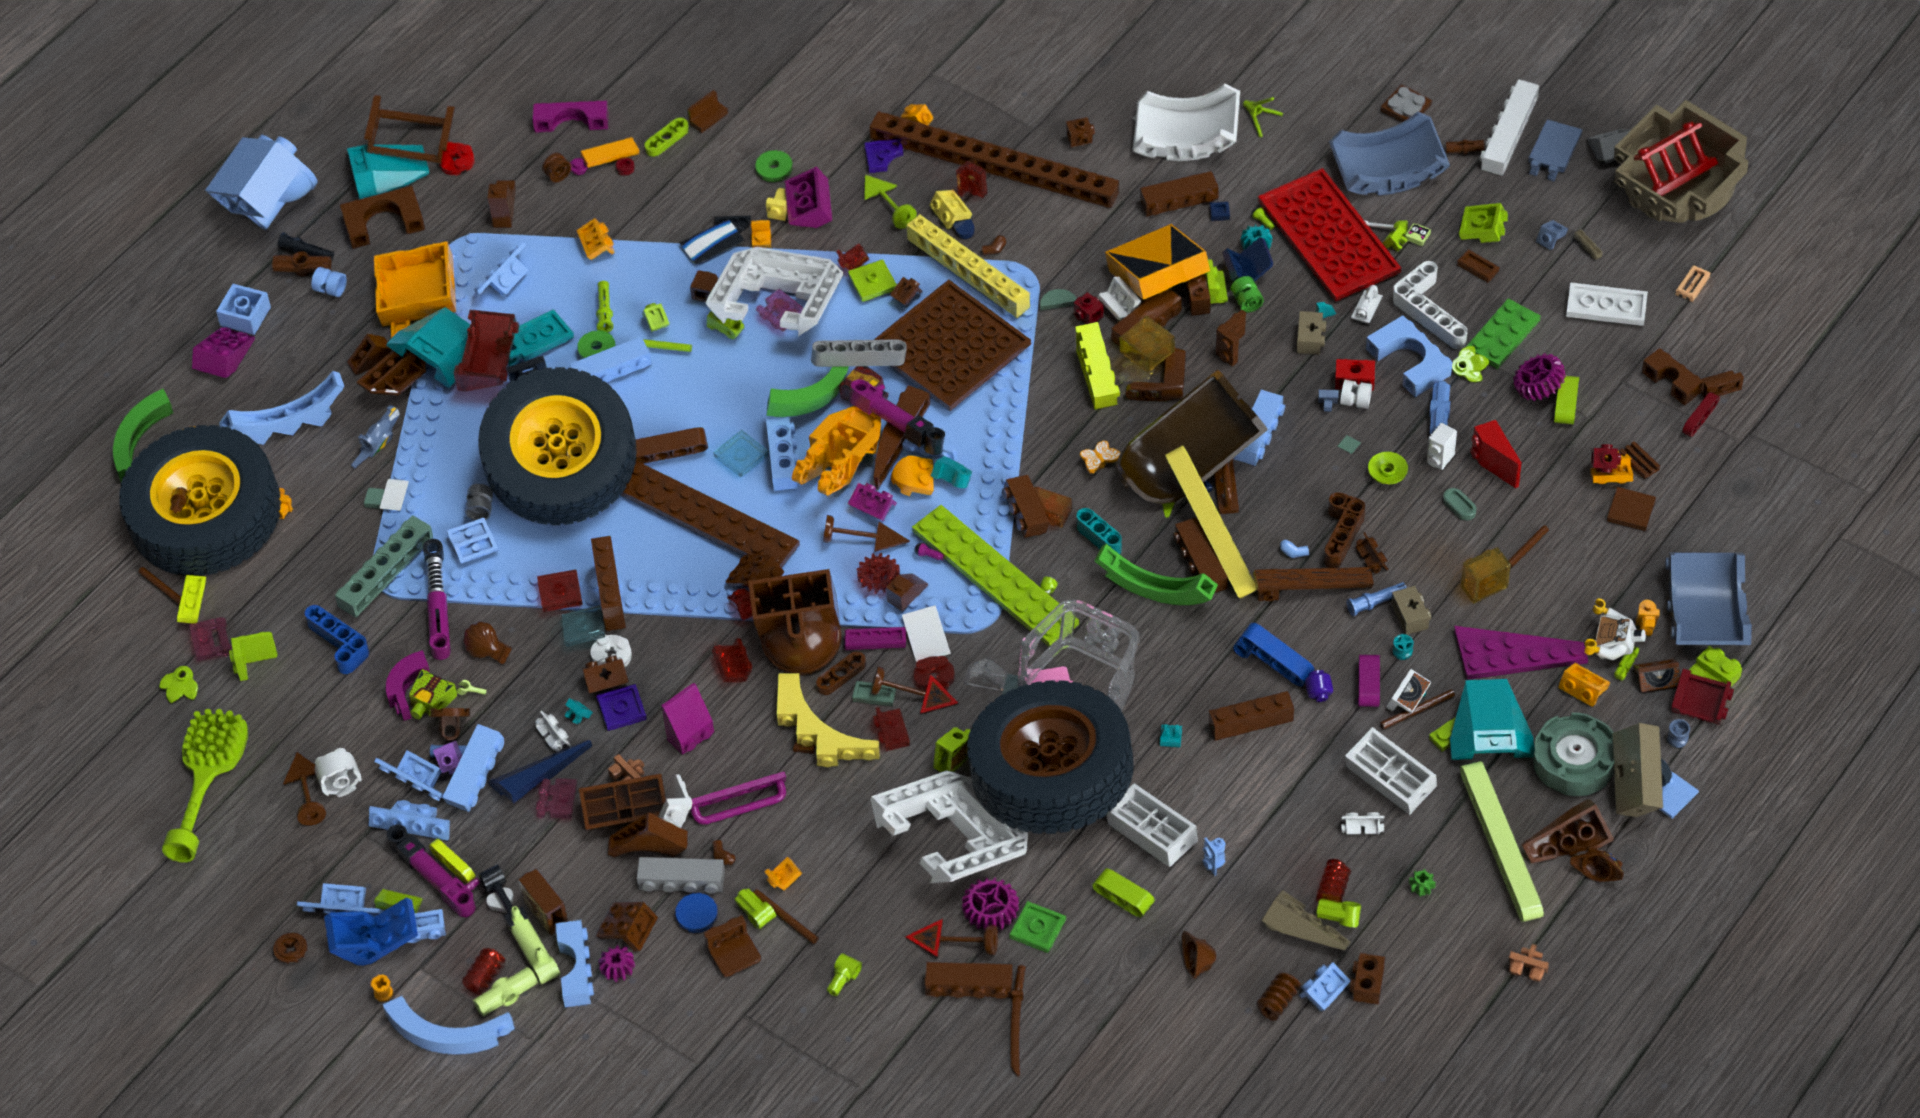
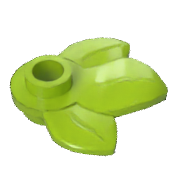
M1467 346L1460 350L1458 358L1452 362V371L1457 376H1464L1470 382H1480L1483 380L1480 371L1488 366L1489 360L1483 355L1476 354L1474 346Z
M187 666L176 668L173 673L165 675L160 681L159 687L167 689L166 696L171 704L183 695L191 700H194L197 696L198 684L193 680V672ZM186 673L183 678H180V674Z

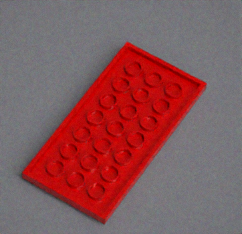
M1323 168L1258 196V202L1335 302L1401 273L1400 265Z

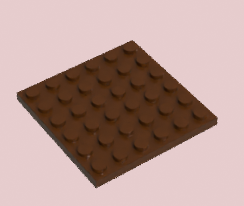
M949 279L874 339L904 341L907 345L905 362L902 365L891 367L921 390L929 392V396L949 411L1031 345L1030 338Z

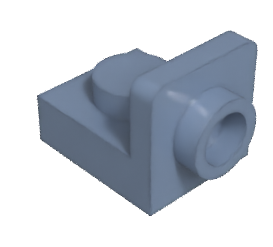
M1552 220L1541 226L1536 242L1552 250L1556 240L1567 234L1568 228Z

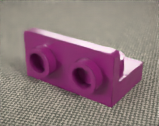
M858 483L848 505L884 521L891 506H896L897 504L892 499L893 495L886 491L879 493L875 491L876 487L869 483H866L865 486Z

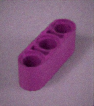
M1359 654L1358 706L1379 707L1380 655Z

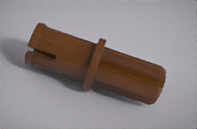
M177 487L170 499V510L174 511L173 514L181 512L182 508L186 505L187 490L184 487Z

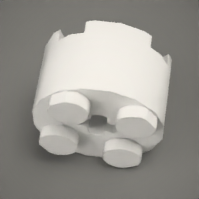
M338 748L334 752L320 756L315 760V774L322 792L327 796L329 794H336L337 797L348 795L356 789L355 785L358 781H361V774L354 757L349 752H346L344 748Z

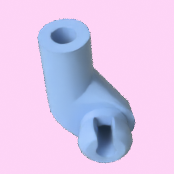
M1283 540L1280 543L1281 551L1290 558L1309 555L1308 546L1297 547L1289 540Z

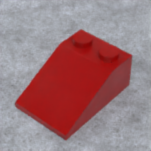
M1493 420L1475 426L1472 436V448H1470L1472 457L1477 459L1480 466L1512 487L1518 488L1522 463L1498 422Z

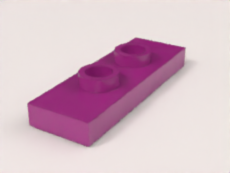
M906 627L845 629V650L906 647Z

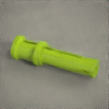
M600 281L597 284L599 309L596 311V317L598 318L596 326L597 330L608 333L614 328L611 320L613 311L610 308L609 283L607 281Z

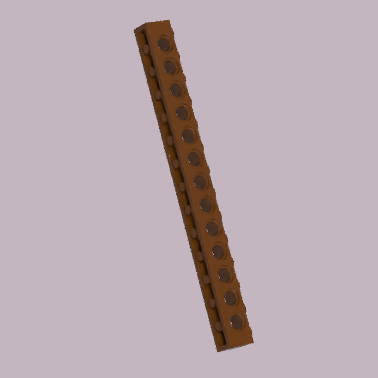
M878 111L869 126L870 139L883 141L901 138L900 142L903 149L1107 208H1112L1119 194V180L914 122L906 118L893 116L888 113Z

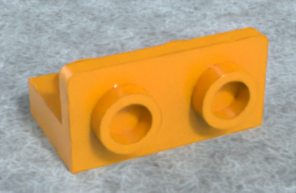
M595 218L577 230L585 253L590 260L606 250L611 255L615 253L613 249L614 242L607 234L609 232L607 226Z
M1574 663L1564 671L1558 687L1593 707L1599 695L1608 689L1610 682Z

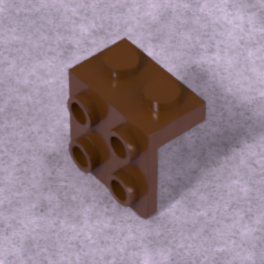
M1244 310L1234 313L1227 322L1220 324L1216 330V355L1232 367L1238 363L1239 339L1245 335L1246 312Z
M744 555L735 569L730 572L725 582L728 586L749 587L748 581L782 576L784 570L773 555Z
M742 915L737 918H731L726 923L718 927H712L704 933L706 947L724 977H729L761 961V955L747 933L746 921Z

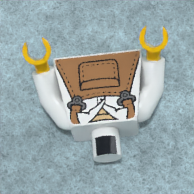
M1596 599L1593 612L1597 615L1604 613V616L1600 618L1596 640L1587 639L1585 641V653L1592 655L1595 652L1600 659L1607 658L1610 660L1631 654L1635 642L1645 641V630H1637L1632 619L1610 607L1608 609L1605 608V601L1603 599Z

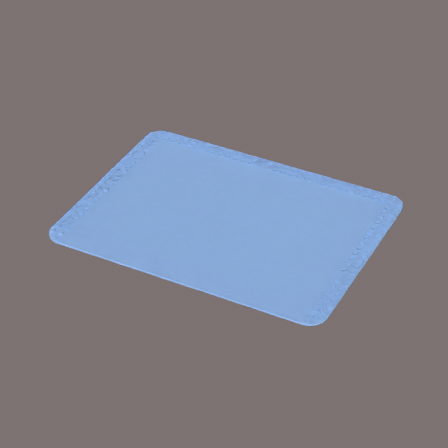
M470 233L456 239L449 245L454 262L457 311L455 314L474 326L476 331L461 376L450 389L434 378L437 369L427 362L426 373L411 386L391 479L409 481L401 511L383 510L374 554L378 548L388 541L392 534L399 530L403 522L413 515L430 525L433 539L440 540L443 545L444 560L441 570L443 571L442 584L444 585V593L447 595V603L602 612L591 539L611 535L621 601L625 614L753 621L749 587L728 586L725 582L743 555L621 495L613 504L610 503L606 510L598 512L599 514L592 518L588 517L586 520L578 523L575 521L574 524L564 525V523H561L560 525H550L548 523L546 525L537 523V521L532 522L525 519L524 516L520 517L515 514L493 492L491 516L485 521L493 535L498 551L460 564L447 535V530L474 521L465 514L468 487L474 484L489 486L479 454L478 438L480 425L492 399L497 397V393L502 388H506V385L510 383L506 367H510L506 361L509 358L506 356V353L500 355L496 349L499 347L496 341L505 338V332L554 309L574 332V338L534 358L543 356L546 368H570L571 363L581 360L577 345L580 338L588 332L598 331L596 326L598 322L596 311L599 309L597 284L600 281H607L609 283L610 308L613 311L611 320L614 324L613 330L608 333L613 336L616 346L640 336L642 339L692 345L691 352L647 347L650 351L651 365L606 382L625 403L633 424L635 439L696 427L705 429L708 449L706 451L645 463L644 465L798 539L800 545L782 567L784 570L782 576L830 569L837 595L841 627H905L902 618L903 614L935 605L944 633L970 634L979 632L992 625L999 618L1003 608L947 560H937L929 556H918L915 554L914 549L918 543H924L930 549L932 548L912 532V526L939 505H943L1009 561L1014 515L1010 513L1007 499L1003 498L1002 488H1004L1006 479L1019 477L1040 296L1038 279L1030 269L1017 262L985 260L1030 293V308L1016 318L932 257L767 248L830 259L843 271V276L819 322L799 337L798 330H788L787 328L780 327V320L785 311L801 313L807 301L796 298L794 293L761 288L760 291L744 289L737 302L748 304V312L742 321L745 328L735 339H730L715 328L711 330L707 327V315L711 310L706 305V302L692 299L690 286L698 270L714 273L719 278L733 253L751 249L752 247L733 246L695 264L679 243L612 240L615 253L611 255L606 250L592 260L587 257L580 238ZM524 242L526 246L516 258L528 269V272L504 297L489 284L475 300L472 299L476 293L474 291L475 287L480 282L484 284L487 281L485 277L492 270L496 272L499 269L497 264L504 257L508 259L511 256L509 252L514 246L520 247ZM883 259L896 284L899 283L902 277L908 280L913 278L920 283L919 288L923 292L921 294L917 292L907 307L891 297L890 294L892 292L862 302L848 276V271ZM948 279L1031 339V345L951 411L930 396V406L923 418L931 422L934 427H938L945 432L944 443L955 445L956 462L972 471L967 488H957L941 478H933L934 491L932 495L912 492L910 496L902 494L900 492L901 489L896 484L893 485L891 481V473L895 465L902 458L918 456L933 459V467L935 461L939 459L933 456H924L916 451L910 452L903 449L879 490H875L879 493H882V491L893 495L892 499L897 502L896 506H891L884 521L848 505L858 483L864 486L866 483H869L875 487L874 470L877 451L876 454L866 453L859 463L851 483L829 496L818 492V481L821 479V475L803 485L797 483L796 489L774 491L766 417H773L766 416L770 389L793 390L805 388L819 382L829 373L832 367H818L811 363L814 342L828 340H874ZM651 303H656V305L661 303L670 325L651 332L646 318H643L642 315L645 306ZM511 346L507 352L515 349ZM594 346L592 349L598 350L601 346ZM521 358L517 364L525 361ZM849 366L847 376L856 368L880 377L881 380L876 386L883 384L885 386L884 391L887 392L883 397L895 405L898 403L901 392H904L908 385L920 389L891 366H867L868 368ZM845 380L844 385H847V386L850 387V386H851V384H850L851 382H848L847 380ZM842 387L838 395L824 407L811 413L789 417L790 422H794L795 434H791L792 438L796 437L797 449H793V453H798V460L805 459L806 452L810 448L809 435L828 415L854 406L848 400L842 399L846 396L849 398L850 390ZM881 418L880 439H881V436H882L884 427H885V425H886V423H887V421L883 420L882 418ZM539 443L536 447H542L544 444ZM827 515L834 517L835 528L877 533L878 522H881L910 540V542L874 552L876 538L833 532L831 542L823 543ZM423 549L385 587L382 593L399 600L427 601L429 593L428 572ZM913 573L927 582L928 586L901 611L887 602L886 586L899 574Z

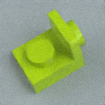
M651 303L645 306L642 315L643 318H646L651 332L670 325L661 303L657 305L656 303Z

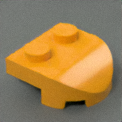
M1625 454V456L1621 455V464L1617 465V469H1612V473H1602L1600 469L1590 467L1593 483L1633 482L1631 457L1628 454ZM1605 455L1604 459L1608 462V457Z
M918 456L902 458L895 465L891 473L892 484H896L901 489L900 492L907 496H910L912 492L932 495L934 491L933 477H931L933 459Z

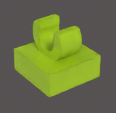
M1398 226L1391 231L1382 242L1387 249L1392 246L1395 251L1401 250L1403 247L1399 242L1402 245L1407 243V239L1401 236L1405 229Z

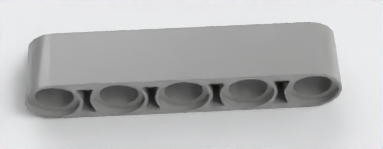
M902 340L816 341L812 346L811 363L818 367L899 366L905 362L907 345Z

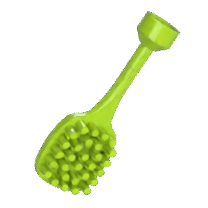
M206 709L204 711L205 715L195 711V719L190 720V727L187 729L186 736L184 737L182 758L185 767L193 772L192 792L180 828L168 831L162 846L164 855L173 861L185 863L194 859L199 840L192 830L204 795L216 776L232 770L237 765L245 750L248 740L247 723L240 714L234 716L231 710L223 714L222 709H217L216 714H212L211 709Z

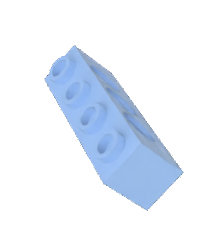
M766 417L774 491L796 489L797 483L792 481V473L798 461V453H793V449H797L796 437L792 438L791 434H795L794 422H790L789 417Z

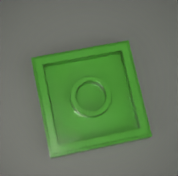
M1027 901L1009 934L1010 939L1049 953L1066 921V916Z

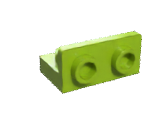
M1209 259L1210 271L1205 273L1211 304L1227 302L1224 272L1217 271V267H1213L1212 259Z

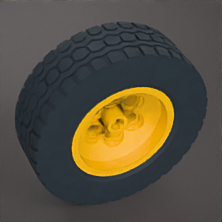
M550 367L543 368L542 371L535 370L529 372L528 375L524 374L518 377L516 381L513 380L507 384L506 388H502L497 393V397L492 399L481 421L478 446L480 459L489 486L496 497L509 510H513L515 514L520 517L524 516L525 519L532 522L537 521V523L546 525L548 523L550 525H560L561 523L567 525L574 524L575 521L577 523L584 521L588 517L592 518L598 515V512L606 510L610 503L613 504L619 498V494L623 493L626 489V484L629 483L632 477L637 450L629 411L621 397L605 381L602 382V379L595 375L591 376L588 372L578 371V369L555 367V369H552ZM553 431H559L557 434H551ZM571 436H578L576 439H569ZM539 443L544 444L542 447H536ZM576 453H581L578 457L573 456ZM542 461H548L546 464H540ZM562 465L567 466L565 469H558Z
M191 426L160 437L158 441L155 440L149 444L147 449L144 448L138 454L139 456L135 457L131 462V467H128L125 477H123L119 492L120 510L134 545L151 564L176 575H179V573L182 576L211 575L241 564L243 560L246 561L252 557L254 552L257 553L263 547L262 544L268 541L270 534L276 528V523H278L280 516V490L266 454L249 436L224 426ZM177 487H184L187 490L186 505L182 508L181 512L173 514L174 511L170 510V499Z

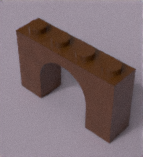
M413 186L340 204L352 249L371 244L366 225L372 216L381 212H392L399 215L403 220L407 234L425 230Z
M611 535L592 538L591 544L606 631L626 628Z

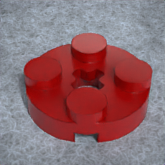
M448 142L446 151H443L442 162L438 163V166L448 175H460L461 171H469L475 162L472 147L463 143Z

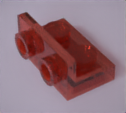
M966 161L963 166L957 169V188L960 197H963L967 191L981 198L988 194L985 169L969 161Z
M880 707L875 708L876 715L873 716L875 728L879 727L880 732H878L880 744L885 745L886 751L910 746L909 736L900 708L882 713Z

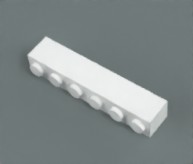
M1518 80L1516 85L1511 87L1510 98L1506 99L1504 103V112L1499 113L1498 125H1494L1492 129L1493 136L1488 138L1486 143L1487 149L1481 153V170L1503 176L1538 99L1539 85Z

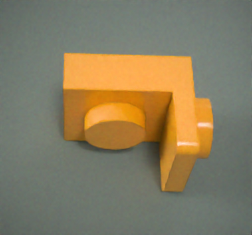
M751 221L752 248H771L770 221Z

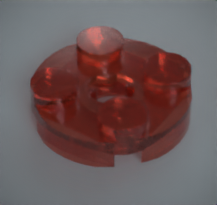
M931 656L917 661L914 669V682L919 689L922 688L923 690L927 689L931 673H938L935 679L946 690L949 689V686L955 679L953 665L945 656Z

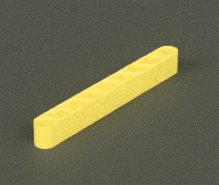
M1182 445L1167 453L1165 456L1236 594L1242 599L1256 591L1255 582L1186 449Z

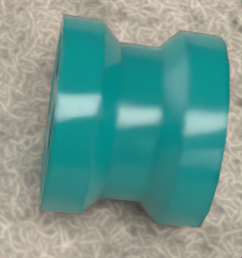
M1406 634L1397 635L1393 640V655L1400 660L1409 659L1413 654V639Z

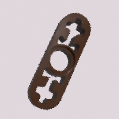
M852 652L817 678V691L822 695H829L865 669V655L861 652ZM844 670L847 674L840 677L836 675V672Z

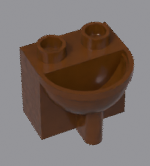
M830 569L748 581L753 621L764 654L771 664L785 673H799V675L812 674L826 667L836 656L842 637L837 595Z

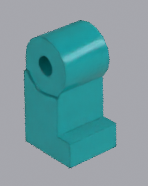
M946 456L935 461L931 477L935 479L941 478L961 489L968 487L972 475L970 469Z

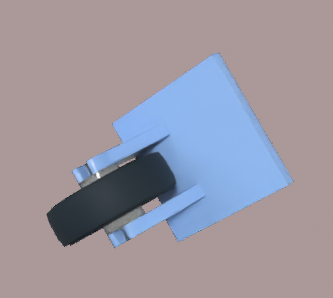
M1661 758L1663 808L1659 810L1673 819L1698 794L1699 790L1673 773L1667 763Z

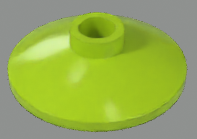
M1381 452L1371 458L1368 464V471L1370 476L1379 483L1395 484L1405 478L1408 472V465L1406 460L1397 453Z

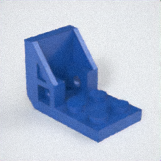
M407 897L375 917L364 911L333 912L324 916L330 953L358 966L370 965L418 936L413 902Z

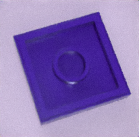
M636 684L596 695L608 731L647 720Z

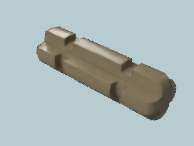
M1579 229L1574 233L1576 241L1580 242L1579 244L1591 254L1593 259L1597 260L1602 257L1603 251L1596 247L1597 245L1583 230Z

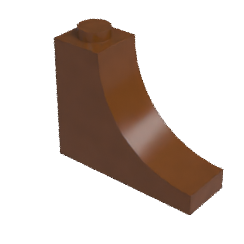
M515 180L496 181V184H489L488 203L493 228H512L516 190Z
M647 813L609 836L608 855L616 857L633 851H654L674 857L687 849L688 831L651 813Z

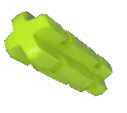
M1634 646L1631 654L1623 656L1619 667L1615 670L1614 677L1616 679H1625L1626 673L1629 672L1635 661L1634 659L1639 653L1638 647Z

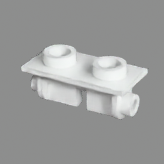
M1371 285L1367 290H1364L1351 319L1367 324L1370 323L1383 295L1378 294V288L1375 285Z
M541 711L544 717L538 718L535 721V727L545 738L551 749L558 752L563 748L564 744L571 746L567 740L568 734L562 728H558L557 724L559 722L552 714L547 715Z
M1375 812L1367 813V816H1358V813H1346V816L1341 818V822H1345V824L1341 825L1342 833H1346V835L1361 834V826H1365V834H1380V832H1384V824H1380V821L1384 820V816H1379V813Z

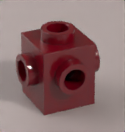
M1087 292L1075 300L1074 316L1085 324L1096 323L1104 317L1103 304L1097 297H1093Z
M1601 444V448H1591V468L1600 469L1602 473H1612V469H1617V465L1621 464V453H1618V449L1613 448V445ZM1605 455L1608 457V462L1604 459Z

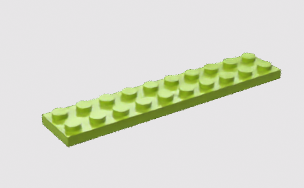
M939 505L912 526V532L932 549L941 552L945 560L1048 647H1052L1079 625L1078 618L943 505Z

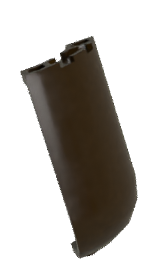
M1216 370L1126 445L1119 455L1116 464L1117 470L1122 476L1119 480L1126 488L1130 486L1134 492L1146 501L1157 504L1176 502L1186 495L1165 456L1167 453L1183 445L1202 482H1204L1264 434L1268 428L1242 398L1237 399L1239 393L1219 370Z

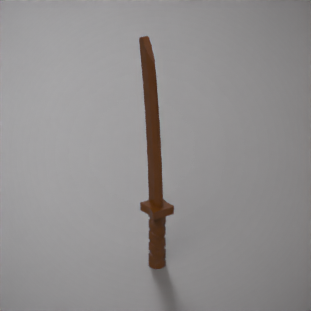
M1024 965L1017 966L1015 989L1011 993L1013 1000L1011 1068L1017 1077L1020 1076L1019 1035L1021 1001L1024 1000V991L1022 990L1026 970Z

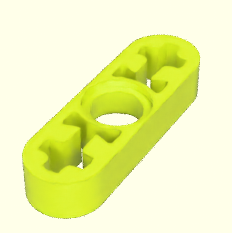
M436 839L428 845L432 854L463 883L467 884L476 878L473 870L441 840Z

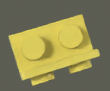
M954 190L935 192L930 207L947 229H951L955 221L971 218V211Z

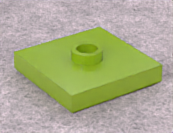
M883 259L848 271V276L862 302L890 293L897 286Z

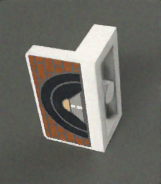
M1410 669L1386 708L1393 712L1396 706L1399 705L1409 713H1412L1431 682Z

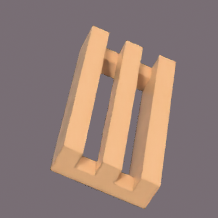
M1693 265L1677 288L1675 295L1679 296L1681 294L1683 295L1682 298L1686 299L1688 297L1690 298L1689 301L1693 302L1710 278L1711 273ZM1698 272V274L1693 279L1687 290H1683L1692 278V276L1694 275V273ZM1704 275L1703 278L1701 279V281L1698 283V285H1697L1696 288L1694 289V291H1693L1692 293H1690V292L1692 291V289L1694 288V286H1695V285L1697 284V282L1699 281V279L1701 278V276Z

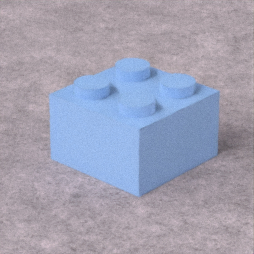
M232 284L216 313L220 326L255 335L271 305L267 292Z

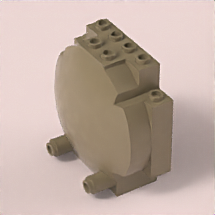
M1687 100L1672 114L1656 105L1614 147V159L1621 164L1615 171V182L1625 189L1629 197V203L1634 208L1640 209L1650 218H1654L1659 222L1661 220L1685 222L1687 220L1697 221L1715 214L1727 204L1734 193L1736 183L1747 173L1749 162L1745 159L1747 137ZM1687 122L1701 123L1702 127L1695 130L1696 136L1704 155L1716 157L1718 164L1663 196L1652 191L1653 182L1644 161H1634V156L1638 154L1637 151L1644 147L1649 148L1682 129V125ZM1688 135L1680 139L1689 163L1693 165L1697 162L1698 158ZM1672 143L1665 147L1674 171L1679 173L1682 171L1683 166ZM1657 152L1651 155L1650 158L1660 181H1665L1668 174Z

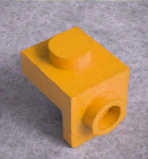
M911 104L905 108L904 113L900 116V118H906L925 125H929L933 120V116L925 104Z
M786 857L773 871L768 868L764 871L768 876L767 881L774 888L779 887L784 891L802 874L789 857Z

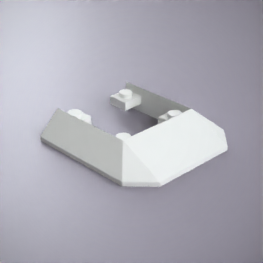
M755 247L733 253L708 296L706 305L723 323H725L727 318L743 321L748 312V304L738 303L737 300L744 289L760 291L761 288L794 293L796 298L803 299L807 303L801 313L785 311L780 320V327L787 328L788 330H798L799 337L819 322L843 276V271L830 259Z
M945 771L871 797L877 828L884 826L892 835L908 831L911 824L905 818L929 810L938 820L947 817L969 839L965 845V848L970 852L967 855L946 861L938 852L921 858L920 864L932 876L930 883L951 882L1026 854L1028 832L1020 831L1018 828H1011L1006 823L1002 824L995 817L993 818L980 804L973 788L972 778Z

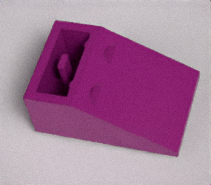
M227 327L219 328L193 347L192 369L227 378L236 371L254 342L255 337L249 336L245 332L232 331Z

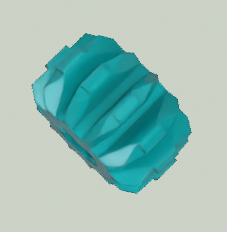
M1255 224L1254 227L1248 226L1246 230H1243L1240 238L1243 251L1259 237L1265 239L1268 250H1270L1272 234H1270L1269 229H1265L1263 225L1257 227Z

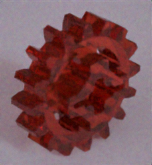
M873 553L870 559L864 557L865 563L859 562V568H857L858 582H861V587L867 586L868 592L874 589L875 594L879 590L886 593V586L900 574V566L896 564V559L890 560V555L883 557L882 553L878 557Z

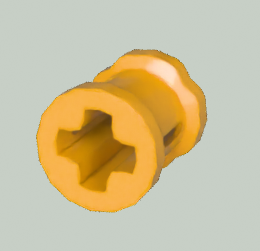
M378 975L372 979L371 987L374 989L375 999L380 1002L390 1000L393 996V990L386 975Z

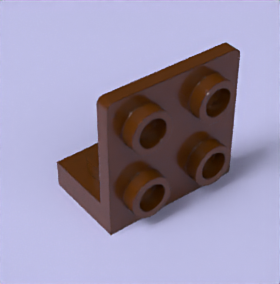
M615 902L610 907L596 936L599 939H623L633 951H641L658 917L644 902Z

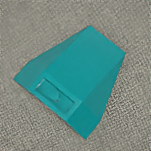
M368 144L347 148L359 199L400 189L430 174L427 161L367 153ZM374 144V146L424 153L423 145Z
M444 307L398 331L386 346L401 356L409 350L436 368L434 378L450 389L461 376L476 328Z
M1507 679L1465 681L1450 738L1451 760L1473 759L1476 753L1513 752L1514 758L1533 757V735Z

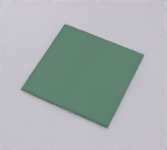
M1346 435L1338 447L1352 454L1361 442Z

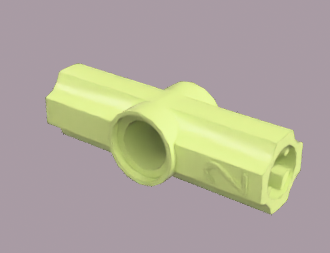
M526 967L510 978L503 977L498 979L493 984L492 989L475 998L473 1003L480 1015L484 1017L502 1005L509 1006L516 1002L521 993L538 984L537 978L533 971Z

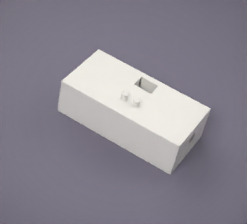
M1373 727L1345 755L1346 767L1409 815L1437 787L1436 775Z
M1135 783L1128 788L1120 803H1117V806L1111 812H1107L1108 825L1169 867L1198 841L1196 825Z

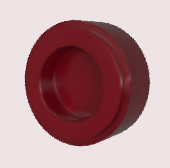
M630 158L619 159L616 162L617 173L622 176L632 174L635 170L634 161Z

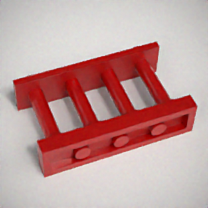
M1687 122L1682 125V129L1649 148L1644 147L1637 151L1638 154L1634 156V161H1644L1653 182L1652 191L1663 196L1718 164L1716 157L1704 155L1696 136L1695 130L1702 127L1701 123ZM1688 135L1698 158L1697 162L1693 165L1689 163L1680 139ZM1672 143L1683 166L1682 171L1679 173L1674 171L1665 147ZM1657 152L1668 174L1665 181H1660L1650 158L1651 155Z

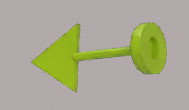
M865 175V200L880 194L895 210L892 215L893 224L898 229L907 228V224L916 218V210L908 204L898 207L885 193L896 188L897 185Z

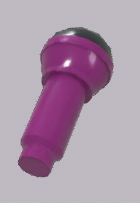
M918 543L915 546L914 551L918 556H929L937 560L944 559V555L941 552L930 549L924 543Z

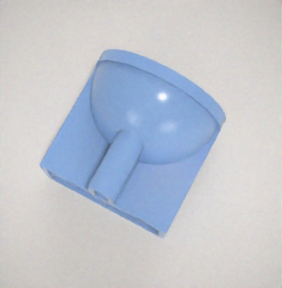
M260 135L258 139L242 137L205 191L231 213L246 215L257 226L267 230L285 203L302 198L315 188L318 181L315 175L294 156L297 148L283 137H278L273 141L265 135Z

